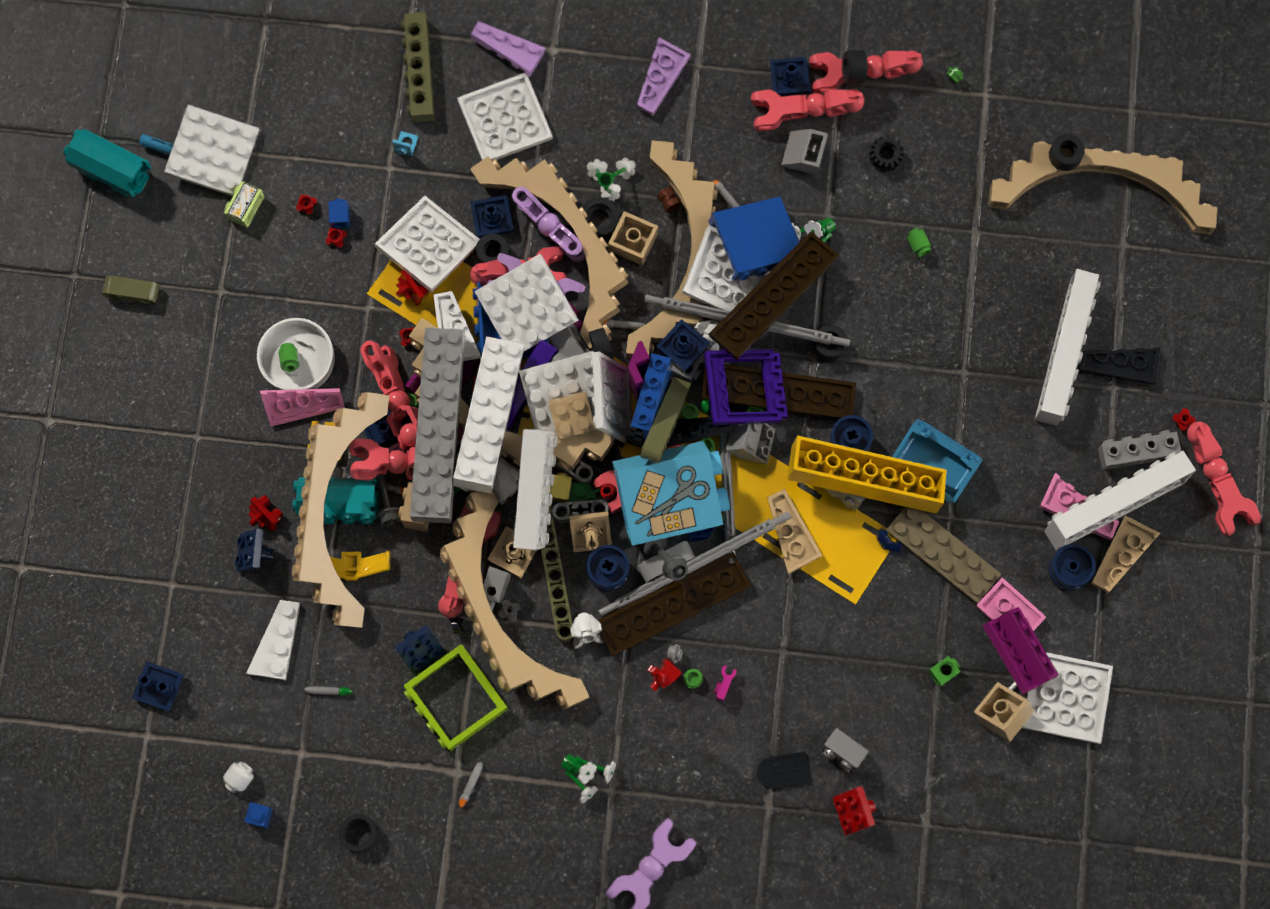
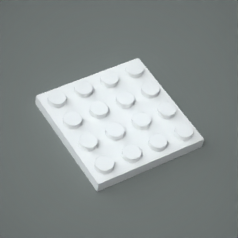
M525 73L457 98L482 160L487 156L492 160H498L553 139L529 78Z
M188 105L164 174L233 196L235 187L240 185L245 174L259 128Z
M424 196L375 243V248L432 293L476 249L480 239Z
M709 225L704 233L682 293L712 308L731 312L770 271L762 276L753 275L743 281L739 279L732 281L735 273L716 228Z
M542 254L535 256L474 291L501 339L524 344V351L535 346L541 340H545L579 321Z
M594 351L519 370L535 429L555 431V435H557L548 401L585 390L587 391L593 417L595 416V408L592 403L594 389L591 383L593 378L591 359Z
M594 352L591 359V368L593 370L591 383L594 389L592 403L595 408L594 426L596 429L626 443L627 432L632 420L628 368L601 352Z
M1046 653L1059 676L1027 692L1026 699L1031 704L1034 713L1022 728L1101 744L1113 666Z

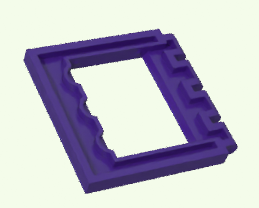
M773 349L747 350L736 360L725 350L705 351L704 358L713 425L780 423L782 419L788 418L786 404H780L786 402L784 387L781 386L784 384L782 369H775L781 367L779 353H773ZM761 361L767 412L730 413L724 362Z

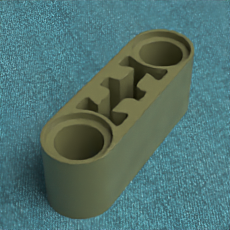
M108 275L105 279L102 295L111 299L154 305L156 304L160 285L150 281Z

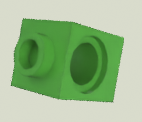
M948 656L932 667L928 674L940 688L961 671L959 670L958 662ZM941 667H948L950 669V675H943L941 673Z

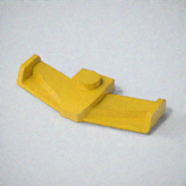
M390 551L362 558L361 552H341V559L330 557L337 575L345 581H357L361 577L388 571L391 567Z

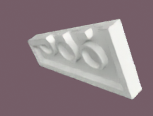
M453 292L433 294L438 328L464 329L466 336L464 361L481 358Z
M285 600L279 601L248 668L247 675L286 680L300 603Z

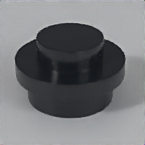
M460 615L452 619V629L455 634L463 635L465 630H467L466 619Z

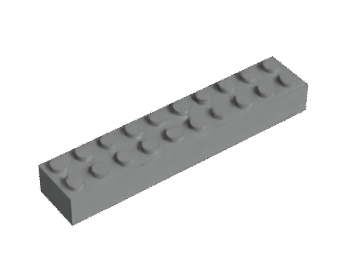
M425 328L410 518L413 522H452L453 478L456 469L466 337L464 329Z

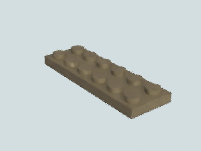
M905 507L885 531L976 605L1001 576L1000 572L922 510Z

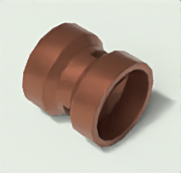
M673 187L663 189L656 196L659 202L663 203V209L666 213L674 211L682 204L680 199L675 196Z

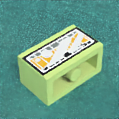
M241 181L240 185L236 186L233 191L232 200L227 202L224 211L227 219L248 228L265 197L262 190Z

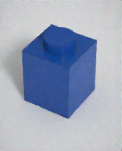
M334 199L329 201V224L331 228H350V207L347 200Z
M250 802L244 822L268 828L273 809Z

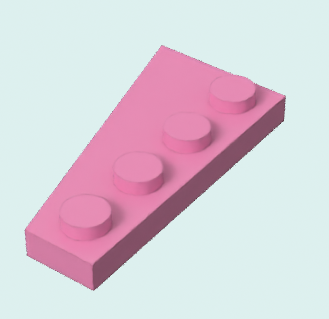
M340 388L260 391L270 426L345 408Z
M1055 473L1039 508L1054 515L1060 511L1065 513L1075 503H1079V505L1084 503L1087 497L1085 495L1082 496L1074 489L1075 487L1064 482ZM1114 520L1093 533L1111 540L1119 521Z

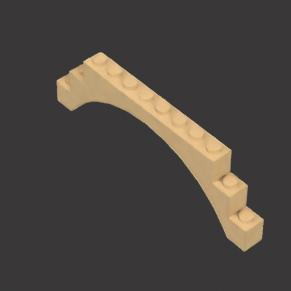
M652 140L650 165L669 182L680 198L688 217L691 232V256L688 269L673 299L704 306V303L683 294L682 290L706 228L710 225L708 221L715 212L716 206H712V202L717 199L718 189H714V182L696 180L697 169H694V162L676 161L677 150L674 149V143ZM662 310L651 322L628 335L626 358H632L637 343L641 340L648 355H651L654 352V344L652 343L659 344L681 319L694 329L697 323L703 322V317L675 310Z
M1037 142L1032 146L1030 163H1027L1025 160L1013 161L1009 182L1005 179H996L992 181L990 186L988 207L1007 209L1024 192L1043 181L1070 173L1105 172L1124 176L1139 182L1161 195L1180 213L1192 232L1212 234L1216 229L1217 207H1213L1211 204L1199 205L1200 184L1191 180L1182 182L1183 160H1178L1174 157L1166 159L1159 158L1157 155L1141 156L1139 153L1125 154L1116 150L1108 152L1100 148L1085 149V154L1075 169L1061 171L1050 162L1049 150L1052 145L1046 142ZM1067 147L1060 149V153L1064 157H1073L1074 153L1071 149Z
M487 156L473 166L470 170L484 188L515 190L518 187H525L537 199L549 204L558 211L572 226L583 246L590 282L588 309L580 335L592 351L593 348L589 337L590 331L603 327L608 340H612L609 335L611 330L604 322L620 312L618 308L620 303L612 294L629 283L626 279L628 274L623 267L619 268L616 262L618 259L613 252L609 253L606 247L608 245L603 237L598 238L596 235L597 228L592 222L588 223L586 220L588 215L584 209L577 207L575 203L578 200L572 192H567L565 188L568 186L563 178L556 176L555 173L558 171L552 162L548 164L544 159L535 167L529 169L524 161L520 162L515 158L501 168L496 159L492 160Z
M423 318L420 319L409 335L412 342L411 345L417 350L422 349L412 363L414 374L421 378L425 328H437ZM420 386L414 393L417 403H419ZM461 398L459 426L465 429L470 408ZM598 429L559 440L557 438V446L554 447L553 455L556 456L557 464L565 470L569 468L573 471L585 452L593 461L599 460L602 462L613 446L614 438ZM506 431L500 456L503 458L508 456L513 460V464L520 468L523 436Z
M370 392L361 393V396L358 398L359 410L337 409L333 416L335 426L315 424L312 425L308 433L310 447L306 451L308 464L304 469V478L306 480L305 486H303L301 491L303 505L299 509L301 522L297 527V537L299 538L298 545L294 549L296 563L292 567V576H294L293 581L316 583V587L312 591L314 603L336 605V609L333 610L332 614L334 625L362 628L365 608L345 588L333 567L327 551L323 529V514L328 482L337 461L348 445L366 427L387 415L389 395Z
M480 491L470 493L465 498V504L472 513L457 519L453 523V532L456 537H459V540L444 545L440 550V557L442 562L447 564L449 577L455 582L457 594L465 603V612L468 617H471L474 623L473 629L482 640V649L489 655L490 666L499 677L498 683L505 692H509L527 684V692L531 698L533 697L534 701L556 693L557 703L559 706H562L563 710L589 698V695L581 679L554 672L535 662L517 648L504 633L493 615L483 588L481 548L487 524L499 502L493 491L492 494Z

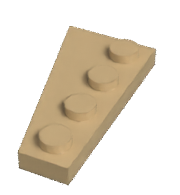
M783 489L768 497L767 500L773 519L787 511L791 516V519L775 526L788 575L821 558L820 550L786 490Z
M1124 516L1091 585L1109 593L1160 533Z

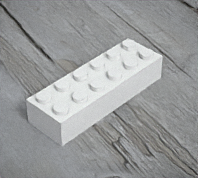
M523 429L513 548L538 550L545 548L549 542L547 525H550L551 514L548 513L549 506L552 504L550 487L554 484L552 467L556 463V456L553 455L554 447L557 446L555 431Z

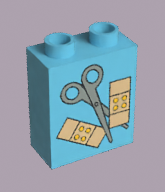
M703 441L665 449L659 464L640 458V455L612 461L626 531L632 545L723 525L721 512L730 510V504L725 487L716 489L714 475L723 474L722 462L719 452H709Z

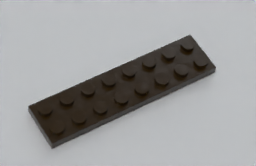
M810 231L709 333V337L734 359L738 360L839 258V254Z
M724 364L729 404L767 409L762 369ZM705 366L701 400L710 401ZM782 372L784 384L781 386L784 387L786 402L780 404H786L787 412L833 419L853 415L855 382Z
M734 552L686 575L683 579L674 581L599 619L598 621L601 623L602 628L600 634L611 656L614 657L751 588V584ZM732 557L734 563L728 564V559Z

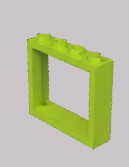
M462 644L403 685L406 688L404 692L410 702L412 700L416 702L418 706L415 709L421 718L425 716L429 722L426 725L432 733H438L440 736L438 742L443 749L448 748L450 752L508 710L505 703ZM460 655L497 708L450 741L413 687Z

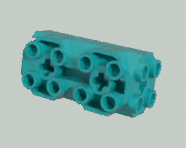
M77 129L73 134L72 141L63 150V155L66 156L65 160L69 166L79 170L82 175L92 180H99L109 185L113 191L125 197H134L139 194L149 180L147 169L151 171L152 167L149 161L86 129Z
M299 477L298 481L293 483L296 499H293L292 508L298 517L299 509L303 505L301 491L303 486H305L306 478ZM330 478L324 501L323 523L334 524V520L340 519L342 524H354V522H361V524L365 525L373 524V520L377 519L376 513L379 509V491H375V486H378L377 479L374 478L366 481L354 478Z

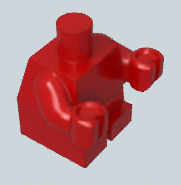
M663 659L661 662L662 666L659 669L653 665L647 669L650 674L654 675L652 677L654 682L650 687L655 692L660 686L665 688L673 683L682 673L668 659Z

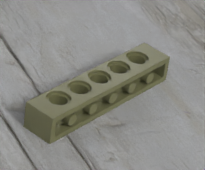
M426 12L404 14V21H401L402 32H405V37L402 38L403 49H406L407 54H403L404 65L408 66V71H405V82H409V88H406L407 100L410 99V105H407L408 117L411 116L413 123L435 121ZM413 32H419L418 35H411ZM414 49H420L419 52H412ZM417 65L422 66L420 69H413ZM418 82L423 83L421 86H415ZM419 99L424 100V102L420 104L416 103V101Z

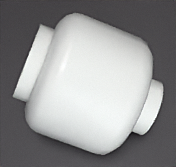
M244 762L233 763L223 776L226 783L225 787L231 792L244 791L253 779L252 768Z

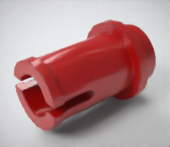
M605 484L600 489V494L608 501L615 499L614 496L617 493L613 485Z

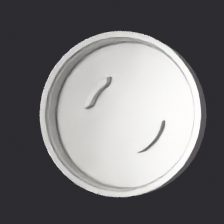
M290 318L274 324L265 332L258 345L257 363L265 380L276 390L317 389L326 382L334 367L335 352L329 336L322 327L307 319ZM284 343L294 344L298 351L299 367L293 372L284 371L280 367L278 351Z

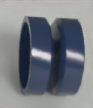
M847 415L840 418L834 424L829 437V443L868 452L873 441V430L864 418L856 415Z
M1077 544L1066 545L1052 556L1048 565L1049 577L1055 586L1062 590H1078L1091 580L1095 573L1096 563L1093 555L1087 548Z
M602 545L595 549L589 555L587 561V573L591 584L605 592L621 588L627 582L630 574L629 560L625 552L613 545ZM607 566L611 567L610 571H607Z

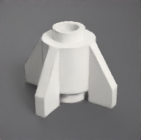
M717 320L703 321L697 323L694 327L695 331L710 343L708 351H719V345L709 337V333L720 323Z
M580 613L574 619L571 627V634L574 637V648L578 649L583 643L594 641L602 644L604 642L600 634L602 630L601 623L593 615Z

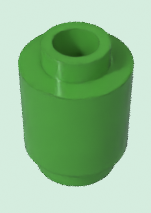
M915 228L908 233L909 236L906 239L914 254L922 257L932 251L930 248L931 244L923 229Z
M292 343L282 344L278 351L280 367L284 371L293 372L299 367L297 348Z

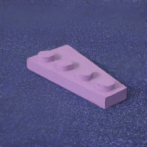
M479 21L471 33L472 40L488 50L492 49L500 58H506L512 62V66L515 68L523 69L529 77L545 53V48Z
M658 38L637 108L652 116L655 114L690 59L689 53Z

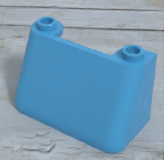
M917 419L912 424L892 456L893 458L946 469L944 500L949 503L957 501L983 461L977 454L920 419Z

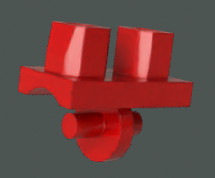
M402 270L400 272L401 276L398 278L399 283L396 285L399 289L396 295L399 298L404 296L406 300L411 299L415 306H418L430 291L422 285L417 286V281L405 270Z
M266 495L258 499L254 496L250 499L249 509L251 511L248 515L252 519L249 524L252 527L257 524L261 528L266 526L273 532L277 527V523L282 519L283 513L278 508L271 512L266 509L271 505V501Z

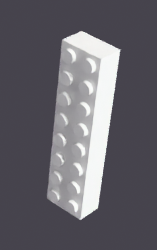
M1076 269L1069 282L1035 416L1036 421L1057 426L1068 414L1070 405H1067L1074 391V387L1071 386L1076 381L1079 371L1076 368L1078 363L1081 362L1083 355L1081 349L1087 339V334L1084 333H1086L1087 328L1090 326L1092 319L1090 316L1091 310H1094L1096 304L1094 297L1098 293L1101 283L1098 281V274Z
M486 336L454 473L453 486L492 494L522 362L524 344Z
M1184 451L1178 454L1173 452L1166 457L1165 461L1160 462L1158 460L1151 464L1149 469L1145 471L1141 469L1134 473V477L1130 479L1127 477L1123 478L1117 483V486L1104 488L1100 495L1095 496L1093 494L1087 497L1084 503L1080 505L1075 503L1068 508L1069 511L1056 513L1052 516V520L1047 523L1048 526L1044 532L1057 551L1063 546L1075 542L1185 484L1196 469Z

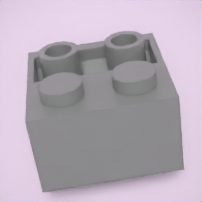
M812 129L791 131L781 166L817 175L828 133Z
M734 424V431L730 432L726 451L739 459L766 465L776 429L768 424Z
M838 728L833 731L821 748L824 751V756L832 761L835 759L840 762L839 766L846 772L850 770L854 772L869 752Z

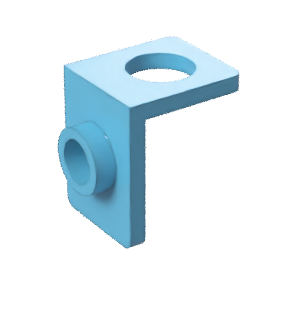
M400 132L398 141H392L394 151L402 155L412 156L418 136ZM404 138H410L412 140V144L410 145L408 143L402 142V140Z

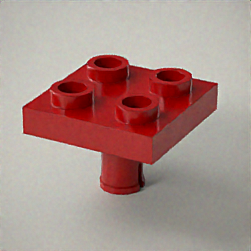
M863 786L832 797L845 836L875 825L872 813L875 812L876 806L872 800L867 801Z

